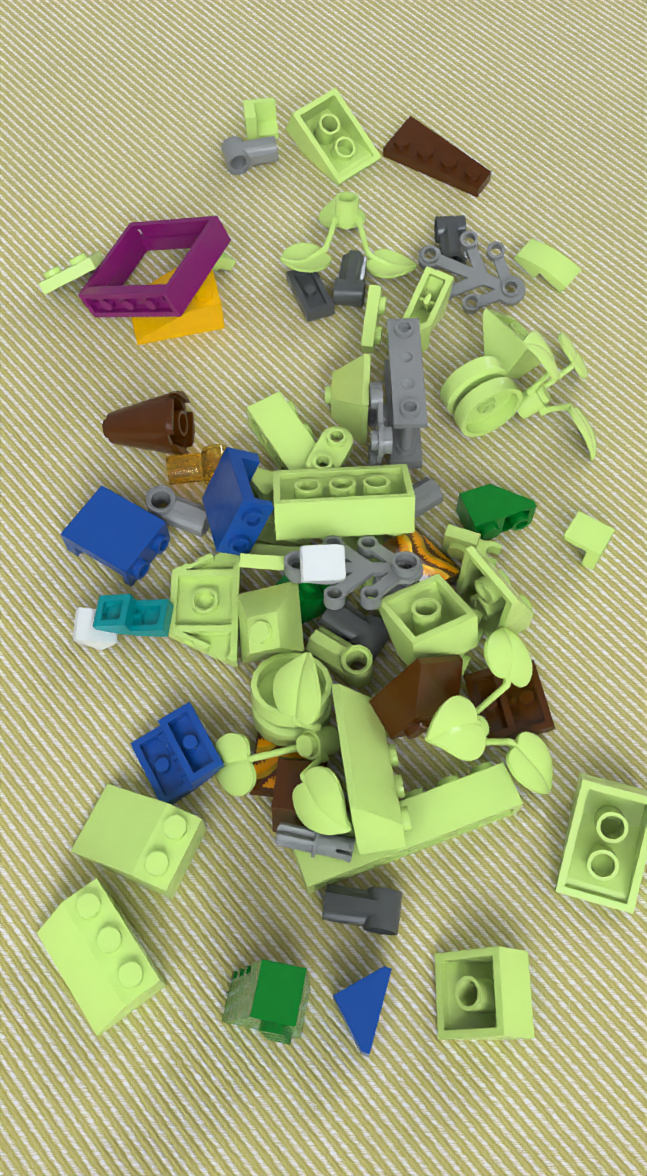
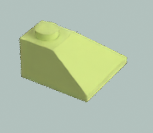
M486 308L483 312L484 356L498 358L506 369L508 377L514 379L521 378L541 364L539 359L529 349L520 345L524 337L530 332L512 316Z
M363 354L332 373V385L325 386V404H331V418L341 427L347 429L360 444H367L371 354Z
M287 582L237 594L242 663L265 660L273 655L286 652H304L298 583Z

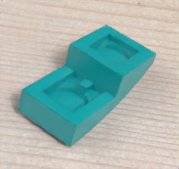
M131 594L100 595L93 627L96 630L116 634L168 637L174 605L169 599L136 600Z

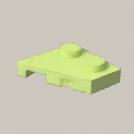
M100 250L89 256H86L85 253L79 254L70 259L71 265L63 270L58 265L43 273L46 279L41 281L39 286L44 295L96 269L104 259Z

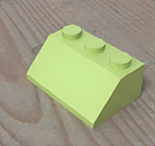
M97 878L64 900L37 932L41 942L98 1037L167 986L110 893Z

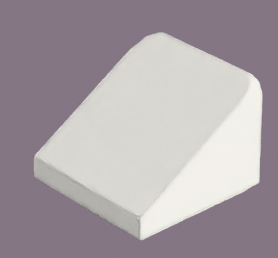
M344 545L300 546L301 582L334 585L344 581L346 578Z
M76 608L72 641L101 651L116 644L118 634L96 630L93 627L96 609Z

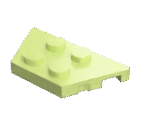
M222 552L213 556L212 553L200 557L194 563H186L172 570L170 601L174 608L169 636L230 666L238 667L239 618L237 594H240L241 586L240 556Z

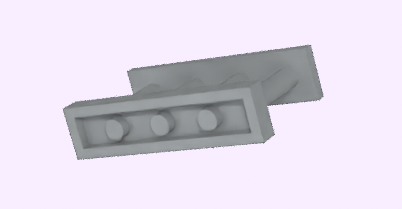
M419 318L387 319L389 360H384L386 404H388L387 427H392V454H389V464H407L408 469L422 468L420 428H427L428 422Z

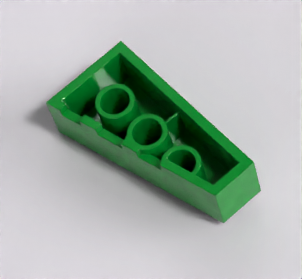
M261 959L252 963V966L247 965L245 969L240 968L238 971H233L222 1022L257 1029L264 1035L266 1040L290 1045L292 1037L301 1039L310 993L307 968Z

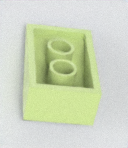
M336 87L292 113L286 127L287 132L299 150L337 186L381 159V155Z
M472 545L465 549L455 592L470 608L484 613L480 626L485 628V636L488 637L501 626L509 629L515 635L528 628L534 615L529 600L514 590L505 572L500 569L497 570L491 561Z
M580 773L571 807L555 892L633 914L647 860V790Z
M107 784L70 852L173 900L207 829L202 818L166 802Z

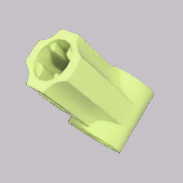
M322 626L316 629L310 636L305 652H311L312 656L323 665L343 676L344 681L348 685L363 687L372 680L373 657L368 648L362 645H352ZM355 662H361L366 665L361 670L349 668Z

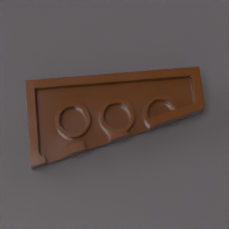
M412 116L405 121L383 147L384 157L475 197L479 196L491 179L492 172Z

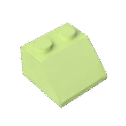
M439 573L382 598L381 606L378 608L397 653L407 666L417 658L460 655L478 646V615Z
M494 946L435 953L438 1040L535 1039L528 951Z

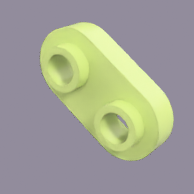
M340 426L329 427L323 431L307 459L306 469L344 467L352 452L353 437L351 433ZM333 439H339L341 441L335 442L333 441ZM325 463L327 464V466L320 467L318 466V464Z

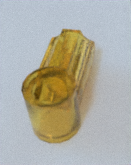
M212 444L204 447L201 453L167 456L166 466L169 484L204 482L208 485L226 446Z

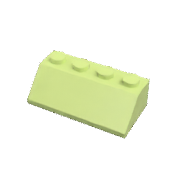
M407 464L273 471L276 540L290 542L310 538L324 540V538L331 535L339 537L354 536L357 538L384 534L400 536L404 533L415 532V494Z
M339 683L333 684L331 686L348 799L359 855L406 847L404 831L412 829L408 807H400L398 798L405 797L401 774L393 775L392 767L399 766L395 744H387L389 735L369 702L372 699L371 697Z

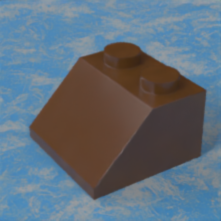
M460 655L417 658L369 701L390 739L405 736L408 739H413L422 733H427L432 718L442 703L453 696H459L463 660Z

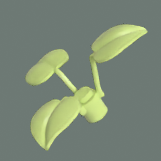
M353 192L338 193L320 212L319 222L323 226L330 228L323 247L319 248L312 243H296L289 246L282 256L279 257V260L284 265L296 271L313 273L324 270L332 261L331 256L326 254L330 247L335 228L351 229L358 227L365 255L369 259L366 269L371 274L380 278H396L415 270L417 267V263L398 252L379 249L373 254L370 251L363 227L366 216L359 209V196Z
M534 330L524 337L520 345L529 349L539 359L547 372L531 387L521 392L523 400L517 412L523 419H526L537 412L544 416L549 412L567 411L583 435L590 451V461L595 459L597 451L596 436L592 426L577 406L574 408L571 403L547 407V403L551 401L547 388L574 368L581 379L587 378L588 371L585 362L576 351L571 340L563 332H560L558 334V341L570 362L567 367L559 372L547 342L540 332Z
M501 626L487 637L484 646V657L491 672L496 677L503 679V683L476 708L469 699L463 696H453L444 701L432 718L425 742L438 746L454 757L464 761L478 759L482 755L485 746H508L511 749L506 755V763L514 778L527 789L540 795H546L550 793L553 779L552 759L546 744L531 732L518 734L516 741L511 738H487L486 736L489 733L488 722L483 716L479 715L510 687L511 683L522 688L528 685L532 677V661L526 646L517 635Z
M305 652L285 664L277 672L273 682V696L276 706L282 715L286 717L293 716V724L295 726L308 730L301 733L297 738L296 745L250 755V744L245 735L235 732L225 734L215 744V748L225 766L215 775L226 792L233 796H244L252 791L256 783V770L252 762L298 752L302 757L314 761L300 773L303 783L297 785L292 793L293 805L297 816L306 827L317 833L325 835L343 834L351 831L353 828L347 817L342 787L336 775L329 768L319 766L321 763L329 760L328 756L334 755L339 751V733L332 726L321 727V723H315L321 712V690L312 653Z

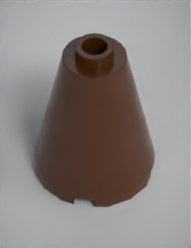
M172 391L108 413L102 424L104 436L112 444L178 456L188 455L190 452L186 448L193 447L195 435L193 412H187L185 403H190L183 391Z

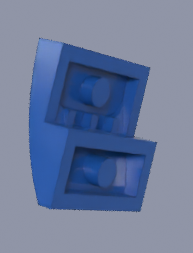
M190 702L158 720L160 726L130 743L158 800L171 805L197 789L225 766Z

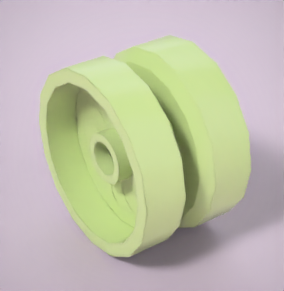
M483 356L465 363L447 378L440 391V399L449 413L454 415V420L464 436L468 437L483 436L505 424L515 415L523 400V395L513 379L508 378L507 371L499 359L493 356Z
M286 652L273 655L261 662L253 672L250 686L252 718L255 729L264 739L278 746L288 747L296 745L297 738L303 731L308 730L295 726L293 724V716L286 717L282 715L276 706L273 696V682L277 672L285 664L303 653ZM314 658L321 690V712L315 723L319 722L321 727L328 726L330 723L332 679L328 669L318 659Z

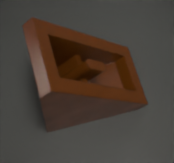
M288 757L278 758L271 806L273 832H277L280 822L306 827L296 814L292 793L297 785L303 783L300 773L314 760Z

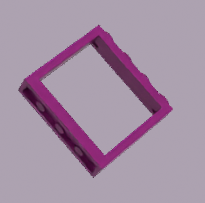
M218 216L131 222L78 296L94 317H181L231 239ZM190 248L167 284L124 285L147 251Z

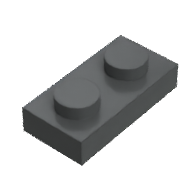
M296 270L286 272L287 282L307 322L335 314V305L318 272L306 273Z

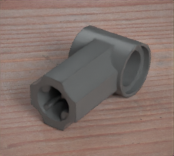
M436 216L434 236L435 243H439L441 255L466 265L467 254L460 246V237L466 231L465 216Z
M350 250L349 253L344 254L342 257L339 277H336L334 284V305L363 308L367 257L363 256L360 251Z
M347 602L338 610L327 608L318 621L352 645H362L368 648L372 654L373 661L390 637L382 619L373 615L365 616Z
M327 884L322 920L363 926V930L376 934L397 935L403 894L397 890L382 887H370L368 890Z

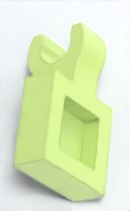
M448 524L441 551L448 553L453 558L463 559L465 549L472 545L496 567L497 560L488 557L487 554L494 553L500 555L502 545L495 541L481 540V534Z

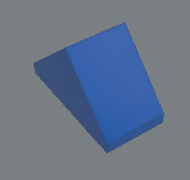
M385 966L333 995V1001L360 1054L369 1056L392 970V968Z

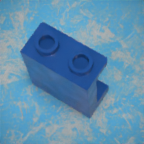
M226 447L202 497L216 552L239 556L240 553L249 554L274 509L271 501L255 498L250 486V481L260 463L257 453Z
M102 485L60 534L68 551L77 556L81 552L87 554L122 575L125 584L131 587L138 579H142L147 574L150 563L157 554H162L166 550L170 542L169 531L164 520Z

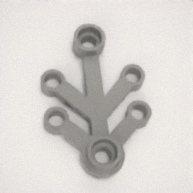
M467 230L460 237V246L466 251L472 267L441 255L440 249L434 245L424 246L420 250L418 263L422 270H425L426 266L436 270L441 268L465 278L453 284L449 301H451L452 297L482 286L492 289V291L480 296L473 293L467 294L462 304V308L467 314H475L480 308L498 301L506 305H514L519 303L525 295L524 282L519 277L511 275L504 258L505 247L501 242L494 241L487 248V258L494 262L499 278L488 274L477 247L478 236L474 231ZM472 238L474 242L472 244H466L464 242V239ZM499 249L501 254L493 255L491 250ZM434 253L435 257L427 259L425 254ZM511 285L516 288V291L510 293L505 288ZM469 300H473L477 305L470 308L466 303Z
M370 382L371 407L368 408V426H374L375 430H371L368 463L369 466L382 465L384 454H392V427H387L388 404H383L382 383Z
M331 535L323 540V545L339 544L345 547L347 577L344 581L328 586L324 590L323 603L328 609H341L345 605V596L372 576H384L373 586L363 587L360 592V605L367 610L378 609L381 606L383 595L399 583L412 584L420 580L423 575V565L416 554L408 551L394 554L379 544L378 540L373 536L359 538L357 552L344 544L343 539L339 536ZM292 551L284 557V574L293 583H302L300 551ZM376 557L381 562H371L368 559Z

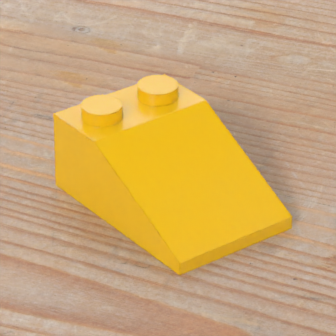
M177 268L148 285L167 284ZM213 269L181 317H132L137 345L224 329L222 304Z

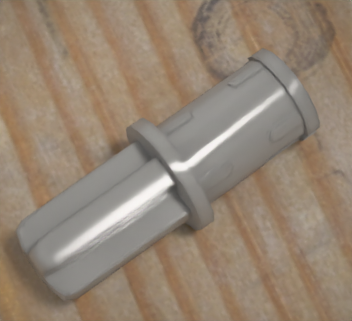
M280 822L276 832L275 843L279 846L310 852L313 858L318 854L345 860L350 863L355 845V837L340 834L325 835L317 833L308 827Z

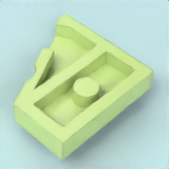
M369 284L361 339V350L363 353L374 354L375 345L381 344L383 327L379 326L380 315H385L387 297L382 296V288L378 285Z

